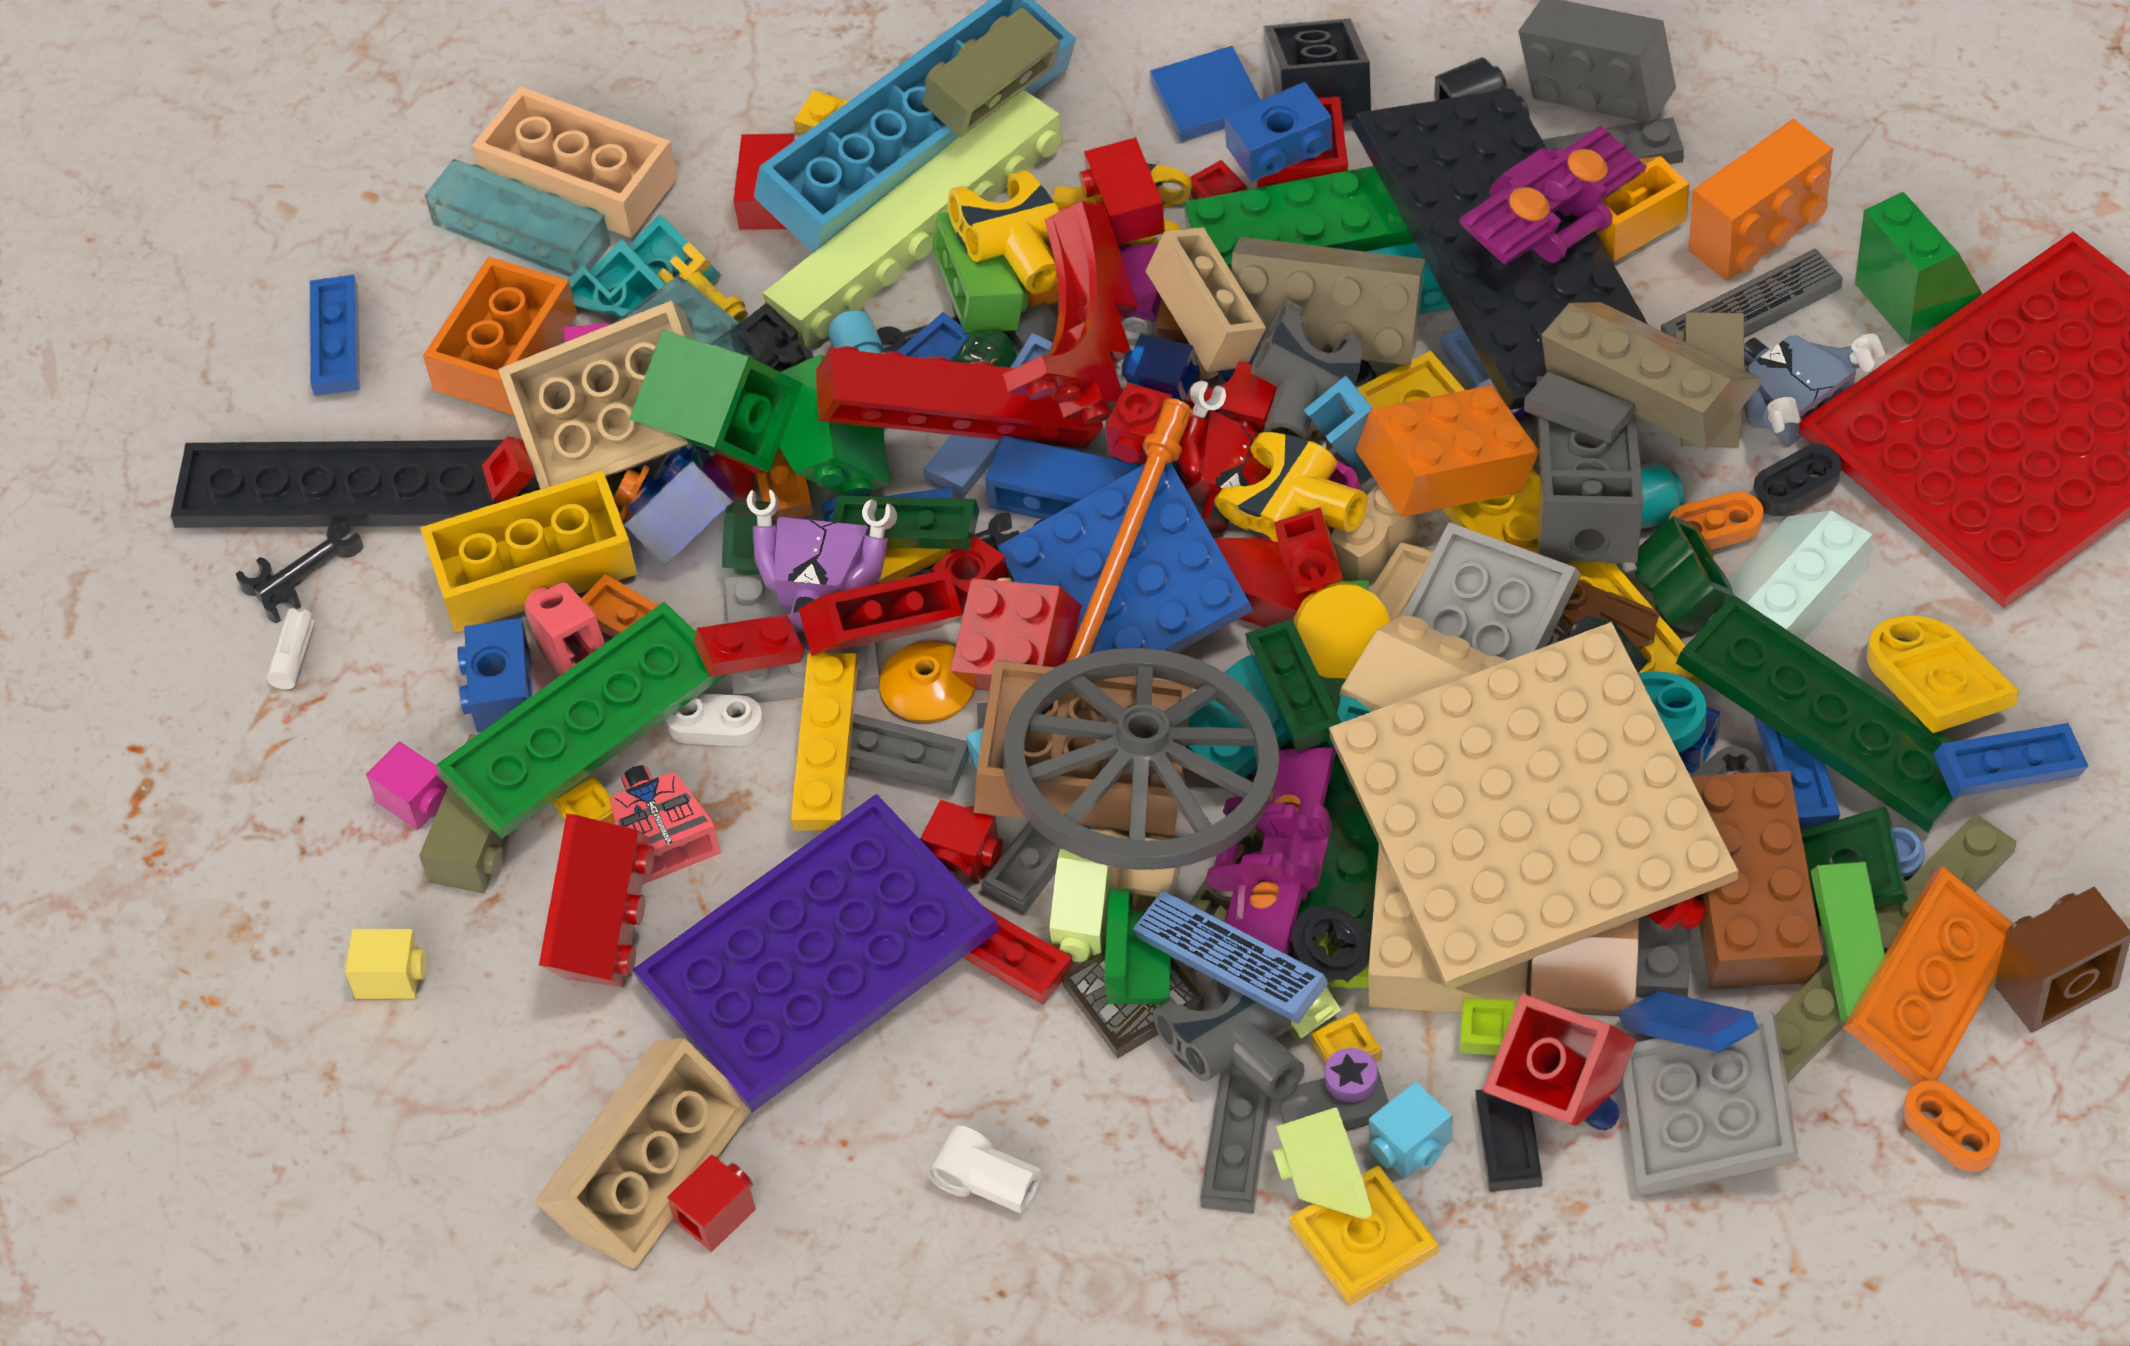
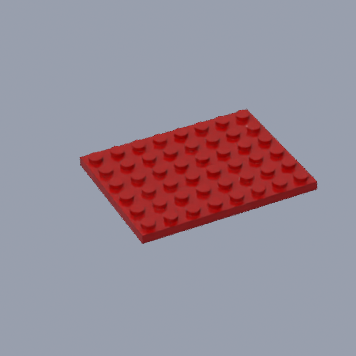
M2072 231L1801 420L1798 434L1811 445H1821L1835 451L1840 457L1841 470L2000 606L2006 608L2130 517V275Z

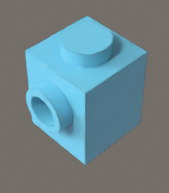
M1416 1081L1369 1118L1368 1146L1372 1155L1383 1167L1390 1168L1392 1166L1404 1179L1419 1168L1425 1170L1432 1166L1440 1158L1444 1148L1452 1142V1115Z

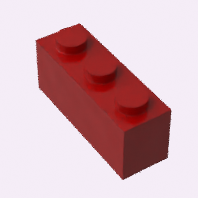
M950 569L826 594L798 609L811 656L935 630L963 616Z

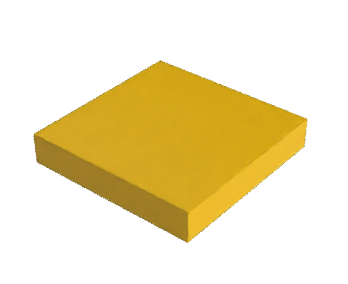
M1379 1165L1361 1175L1373 1216L1362 1219L1312 1203L1289 1217L1290 1227L1348 1306H1351L1439 1253L1438 1242Z

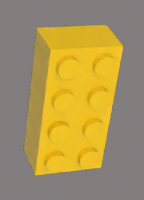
M603 470L420 528L454 633L463 631L464 626L484 624L525 611L523 606L529 594L540 587L550 589L559 583H567L578 594L590 590L604 574L617 581L637 575L630 542Z

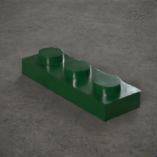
M840 495L837 497L832 522L867 525L869 534L871 525L867 524L862 515L865 503L871 499L877 502V509L874 515L876 522L884 518L887 504L892 505L897 512V520L891 528L886 529L884 532V537L888 538L887 547L971 550L980 511L976 499Z
M1289 619L1245 633L1247 648L1295 751L1331 741L1329 728L1342 722L1293 620Z

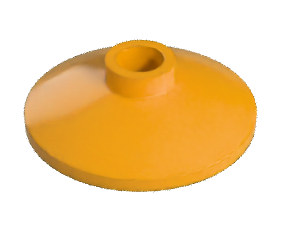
M923 641L908 645L894 653L884 664L879 677L880 695L889 711L905 721L917 724L942 722L961 712L971 701L975 688L967 685L950 671L956 647L938 641ZM925 672H932V673H930V674H928V675H921L922 673H925Z

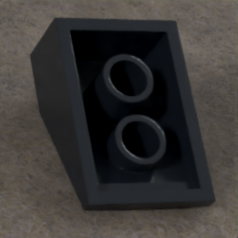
M1350 18L1263 26L1275 94L1306 82L1317 98L1340 97L1343 120L1354 119L1358 112L1371 111L1370 61Z

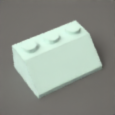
M1832 510L1787 516L1728 581L1735 596L1801 640H1804L1868 569L1872 534Z

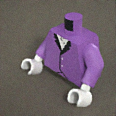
M772 490L769 491L771 503L768 508L757 510L755 506V491H750L747 497V504L749 509L757 515V525L753 526L754 561L766 587L776 591L779 606L784 609H792L790 621L793 625L804 629L798 609L819 597L874 585L880 579L888 538L884 537V532L886 529L891 528L897 520V512L892 505L887 504L884 518L876 522L874 515L877 509V502L871 499L865 503L862 515L867 524L871 525L870 534L867 525L778 517L776 525L772 524L771 516L777 512L779 507L778 497Z

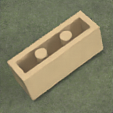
M1202 227L1164 231L1146 269V273L1207 372L1236 369L1239 361L1249 363L1266 327L1206 230Z

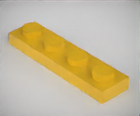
M856 653L819 654L815 656L807 654L791 810L793 831H825L844 817L859 665Z

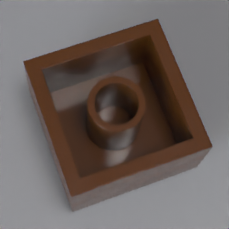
M2095 886L2078 895L2075 893L2067 894L2057 900L2051 909L2034 918L2032 916L2022 917L2008 928L1995 988L2028 1030L2033 1033L2119 987L2130 945V929Z

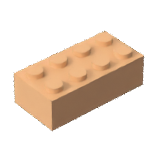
M519 86L472 145L483 183L629 238L635 235L678 178L669 140Z

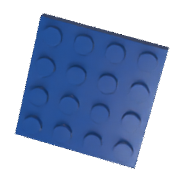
M1172 463L1165 465L1090 654L1122 648H1148L1178 653L1253 611ZM1145 464L997 546L1000 553L1006 556V564L1016 582L1060 586L1082 605L1076 634Z

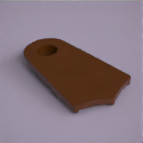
M1577 582L1573 593L1578 594L1580 597L1575 600L1569 599L1562 613L1564 619L1573 625L1584 619L1586 615L1611 620L1618 625L1638 650L1654 643L1655 628L1659 619V612L1657 610L1584 582Z

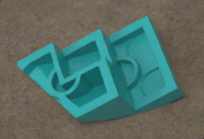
M659 214L629 245L621 239L590 271L582 265L568 279L575 306L621 319H626L671 300L678 306L683 307L698 297V294L690 288L680 297L657 273L664 268L676 278L681 272L669 262L675 255L687 266L693 259L689 258L682 249L688 241ZM713 266L703 274L712 284L722 276Z

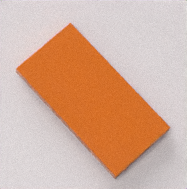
M1944 866L1933 871L1843 1028L1913 1085L1922 1081H1938L1997 976L2005 935L2013 922Z

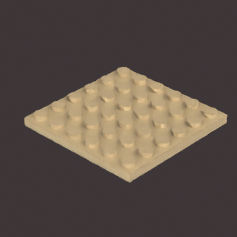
M1612 622L1329 728L1332 743L1446 991L1738 880V869Z

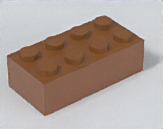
M1790 771L1690 776L1738 869L1737 881L1695 896L1701 899L1706 907L1705 915L1699 923L1709 988L1807 983L1816 974L1823 953Z

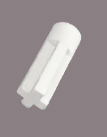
M291 608L287 612L267 674L268 683L275 688L288 690L295 686L315 622L311 619L312 613L306 609L299 612Z

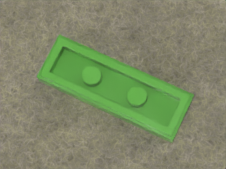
M1866 862L1818 865L1811 870L1841 1022L1847 1021L1885 956Z

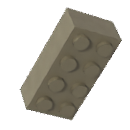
M1248 237L1239 238L1232 253L1231 272L1266 329L1278 310L1287 301H1291L1302 307L1301 317L1303 318L1302 327L1304 334L1317 350L1332 353L1340 338L1349 332L1362 339V360L1411 365L1417 342L1426 259Z

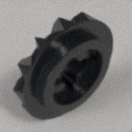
M1316 906L1303 912L1293 924L1292 934L1288 942L1294 947V959L1324 974L1328 985L1336 980H1344L1348 983L1362 972L1368 964L1371 947L1369 936L1363 925L1350 913L1337 907ZM1327 931L1331 945L1339 948L1332 958L1327 954L1325 946L1318 945L1326 936Z

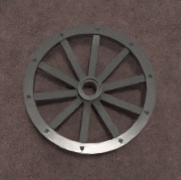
M1122 648L1094 652L1065 662L1047 672L1026 690L1014 707L1006 726L1003 749V769L1009 792L1018 809L1038 832L1066 851L1084 859L1108 866L1135 870H1157L1186 866L1211 858L1234 846L1251 832L1266 813L1275 791L1279 764L1278 743L1270 719L1254 696L1239 682L1214 666L1198 659L1165 650L1148 648ZM1137 676L1136 705L1124 709L1092 682L1114 677ZM1153 678L1174 681L1196 689L1195 692L1165 711L1152 705ZM1073 690L1112 723L1043 715L1042 712L1061 696ZM1214 700L1223 705L1243 726V728L1174 727ZM1030 731L1102 740L1029 767L1026 765L1024 749ZM1182 745L1253 746L1257 763L1254 782L1237 775ZM1113 756L1064 815L1043 797L1035 785L1041 781ZM1171 761L1244 798L1243 801L1230 814L1212 825ZM1123 772L1132 774L1129 839L1108 836L1081 826L1080 823ZM1157 773L1195 833L1165 840H1145L1148 775Z

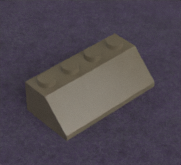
M1601 302L1569 303L1542 334L1546 372L1634 403V415L1705 450L1708 449L1761 386V378Z

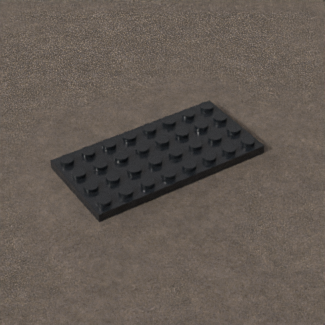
M1513 89L1356 113L1351 124L1353 130L1424 259H1426V263L1498 394L1509 410L1524 408L1525 397L1536 386V377L1544 376L1547 373L1542 334L1569 303L1601 302L1648 324L1595 231L1568 248L1566 255L1558 262H1548L1534 250L1530 249L1507 265H1504L1458 222L1460 217L1490 198V187L1503 173L1541 148L1547 149ZM1556 210L1553 213L1561 222L1555 233H1559L1579 218L1574 214L1565 216L1562 212Z

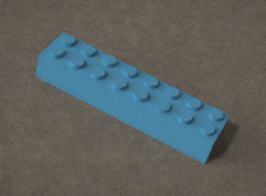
M989 0L759 166L754 198L814 253L959 138L956 133L922 104L927 85L925 79L935 65L940 62L948 63L957 56L959 50L967 41L971 39L977 41L988 33V30L998 18L1004 15L1008 18L1023 7L1060 40L1053 68L1024 89L1031 95H1034L1068 70L1076 38L1035 0Z

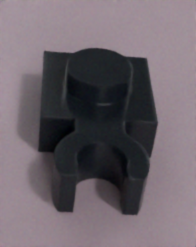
M765 303L733 329V340L756 360L768 349L766 345L767 337L774 328L782 326L790 337L781 348L787 347L793 340L798 341V331L771 306ZM800 345L804 353L797 361L804 362L814 357L809 348ZM779 363V372L784 371L792 366L790 364Z

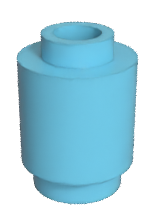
M858 310L845 311L839 314L829 325L828 336L834 348L851 346L864 352H885L871 317L866 312Z

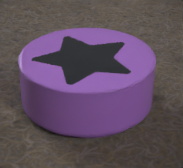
M1345 1048L1329 1057L1325 1065V1085L1328 1092L1334 1098L1346 1103H1357L1367 1099L1375 1091L1378 1081L1377 1065L1372 1056L1367 1052L1357 1048Z

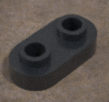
M1810 445L1759 472L1754 480L1753 496L1762 504L1763 513L1771 516L1788 515L1827 494L1838 485L1841 473L1840 457L1835 451L1825 446ZM1818 474L1820 477H1812L1810 475Z

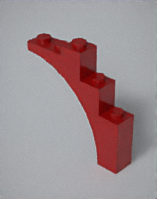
M1080 201L1044 220L1054 254L1059 293L1057 329L1048 355H1041L1002 375L1009 393L1028 395L1029 399L1032 400L1041 398L1053 399L1054 403H1059L1063 418L1081 420L1085 425H1091L1108 419L1111 415L1110 410L1115 408L1118 398L1122 394L1116 374L1117 362L1132 355L1122 325L1124 321L1123 315L1137 309L1138 304L1106 207Z

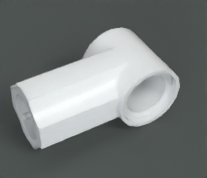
M955 1126L952 1128L927 1173L934 1184L950 1194L965 1197L972 1192L1021 1214L1025 1209L1030 1208L1042 1179L1040 1168L994 1149L986 1137L965 1126Z

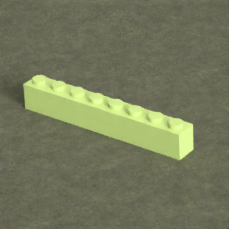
M1026 90L1021 91L964 136L953 141L764 291V302L798 331L797 342L800 345L809 348L819 339L827 337L829 325L839 314L845 311H859L870 298L885 286L893 284L901 273L931 252L937 213L948 212L947 199L950 189L965 186L970 191H974L979 197L993 202L998 195L1007 189L1009 174L1022 170L1029 171L1044 158L1052 156L1059 146L1062 145L1059 113Z

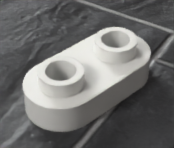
M700 694L665 719L671 737L679 743L689 745L746 746L756 741L764 729L760 705L753 698L743 695ZM695 712L692 715L685 716V714ZM734 714H743L738 718L731 717Z

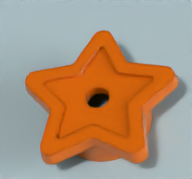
M644 465L641 473L628 469L613 498L616 504L623 507L620 513L622 521H624L650 468L647 465Z

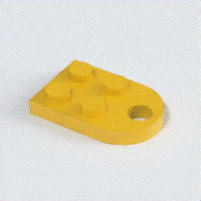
M1898 616L1881 622L1870 634L1866 654L1869 668L1932 733L2015 707L2017 704L2019 690L1956 629L1946 623L1923 616ZM1897 638L1907 639L1910 642L1900 641Z

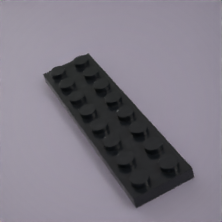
M504 440L185 443L170 517L175 528L329 527L335 521H346L348 527L427 526L500 503L492 500L482 465ZM535 472L528 484L515 497L541 490Z

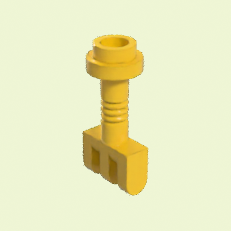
M687 242L682 249L689 258L693 259L687 266L675 255L669 262L681 273L674 278L668 270L662 268L657 275L680 297L691 288L714 311L712 322L719 329L733 332V329L748 317L744 301L735 295L726 298L709 282L703 274L712 264Z

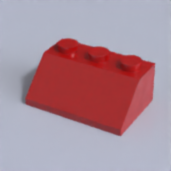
M566 813L539 966L564 979L624 988L626 975L630 976L633 973L636 962V947L631 945L635 925L639 926L642 923L645 912V897L640 895L644 875L648 876L651 873L654 863V847L650 845L651 838L636 829Z

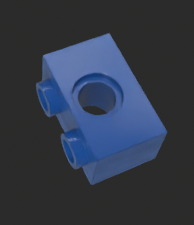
M1306 82L1224 115L1226 147L1251 182L1267 175L1278 173L1286 167L1305 159L1316 157L1332 148L1331 116Z
M522 618L464 626L465 646L457 647V655L461 675H467V685L459 686L462 712L464 715H472L477 732H482L533 695L530 644Z

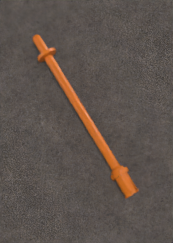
M1172 398L1164 400L1163 408L1153 433L1145 437L1143 449L1148 457L1066 662L1090 654L1165 465L1179 459L1182 451L1179 443L1193 414V409H1189L1190 406L1183 401Z

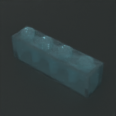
M453 159L425 194L433 225L571 277L582 265L590 271L611 245L605 217L595 209L568 202L554 193H544L528 187L516 179H507L488 172L479 165H470Z

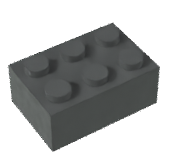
M1540 0L1518 31L1534 99L1652 124L1676 90L1663 20L1564 0Z

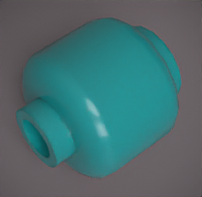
M1651 463L1640 466L1643 493L1641 529L1665 524L1669 520L1672 511L1684 504V489L1678 474L1674 471L1670 472L1663 464Z

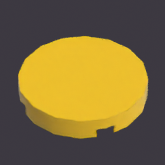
M1334 582L1325 585L1323 589L1315 593L1312 592L1303 600L1294 617V624L1318 674L1325 678L1347 679L1376 631L1390 623L1386 607L1374 593L1355 583Z

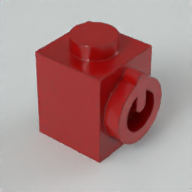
M1127 382L1106 423L1108 455L1115 456L1127 463L1145 464L1148 457L1143 449V442L1148 434L1153 433L1162 411L1164 400L1172 398V395Z
M1321 507L1274 522L1279 549L1296 595L1309 590L1318 591L1323 589L1325 585L1343 580L1338 554Z
M941 799L920 837V840L961 883L969 880L980 884L987 868H993L998 862L1003 847L1002 839L998 838L996 818L994 816L974 813V806L963 807Z

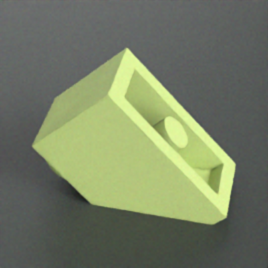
M1060 849L1057 859L1049 927L1051 943L1053 947L1072 957V962H1085L1106 950L1109 889H1114L1111 866L1099 864Z
M1337 1107L1276 1126L1282 1147L1272 1150L1282 1181L1292 1178L1299 1199L1362 1219L1373 1216L1363 1178Z

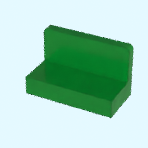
M1109 889L1104 973L1107 1004H1164L1170 1001L1171 956L1136 937L1133 928L1146 911H1132L1129 889Z

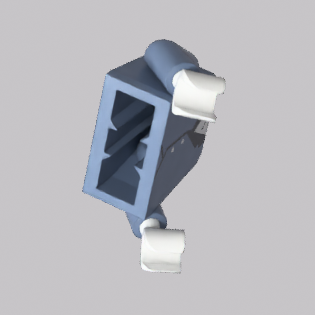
M1866 334L1857 338L1851 346L1836 348L1808 342L1798 335H1790L1772 349H1769L1757 338H1751L1744 344V365L1747 366L1745 371L1761 378V386L1744 405L1748 423L1756 428H1770L1785 446H1791L1802 438L1798 434L1801 420L1855 383L1856 369L1860 368L1862 371L1868 372L1875 366L1873 358L1885 355L1879 337L1876 334Z

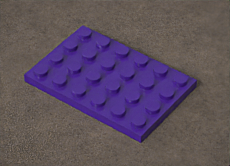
M876 793L633 969V972L640 984L703 1057L728 1080L740 1100L753 1113L997 933L999 928L995 918Z

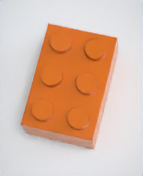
M1795 119L1790 120L1693 189L1688 251L1727 282L1741 271H1748L1753 268L1766 253L1775 247H1782L1795 232L1808 223L1817 222L1823 216L1828 207L1827 197L1831 177L1833 148Z
M488 256L423 354L433 391L514 416L498 369L558 346L564 338V327H571L577 318L569 280Z
M1492 385L1370 409L1355 449L1401 518L1523 492L1539 453L1537 447Z

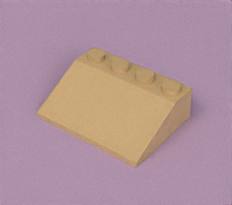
M672 300L498 369L540 489L603 470L607 478L691 445L658 433L629 419L635 404V398L642 386L662 330L695 340L685 311Z
M1379 845L1368 971L1369 1007L1462 1013L1463 997L1514 1000L1517 1006L1521 993L1526 995L1528 960L1446 991Z

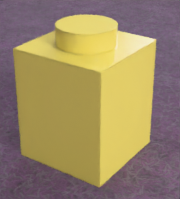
M352 929L345 974L355 999H415L418 979H425L427 954L425 949H419L413 930Z

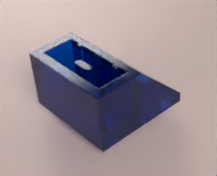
M694 445L689 449L686 446H682L674 451L665 460L664 465L666 467L660 473V477L656 480L651 476L644 479L637 494L626 506L629 513L624 526L664 566L733 502L736 491L726 475L715 463L711 453Z

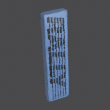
M1162 890L1133 928L1138 939L1297 1024L1328 985L1324 974Z

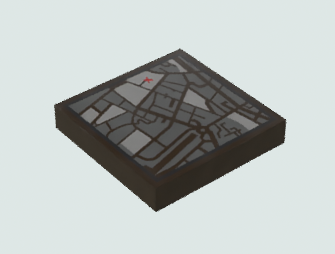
M1105 950L1063 974L1061 977L1064 988L1118 1059L1159 1035L1154 1023L1153 1013L1162 1004H1107L1104 979ZM1171 957L1170 1002L1176 1005L1182 1004L1192 1010L1200 1011L1204 1009V999Z

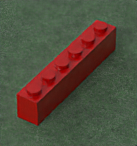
M851 346L830 348L815 370L819 421L994 440H1001L1004 435L1018 439L1028 438L1051 446L1086 449L1103 429L1102 422L1085 425L1081 420L1063 418L1059 403H1054L1053 399L1041 398L1032 400L1029 399L1028 395L1009 393L1002 374L1014 368L997 367L989 362L962 363L949 361L947 358L940 356L917 358L904 356L896 351L873 353L859 351Z

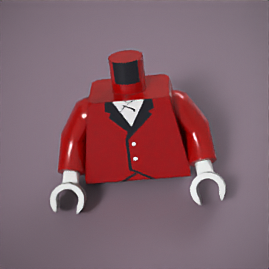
M1198 381L1193 384L1190 390V397L1195 405L1192 417L1189 419L1179 443L1182 451L1176 463L1179 474L1183 477L1182 483L1192 501L1204 506L1201 517L1208 530L1214 533H1223L1228 529L1230 521L1218 510L1214 501L1222 488L1227 486L1234 488L1236 485H1254L1264 480L1272 469L1261 464L1251 452L1250 447L1260 433L1214 411L1219 409L1225 402V389L1217 385L1213 390L1211 398L1205 402L1203 396L1208 383ZM1308 431L1306 439L1310 436V431ZM1321 440L1318 445L1326 449V442Z

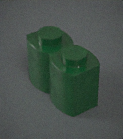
M1672 516L1639 546L1637 563H1635L1637 567L1635 576L1643 587L1652 592L1657 604L1654 610L1659 612L1661 618L1670 628L1674 629L1677 627L1693 633L1734 594L1727 577L1714 561L1708 543L1694 524Z

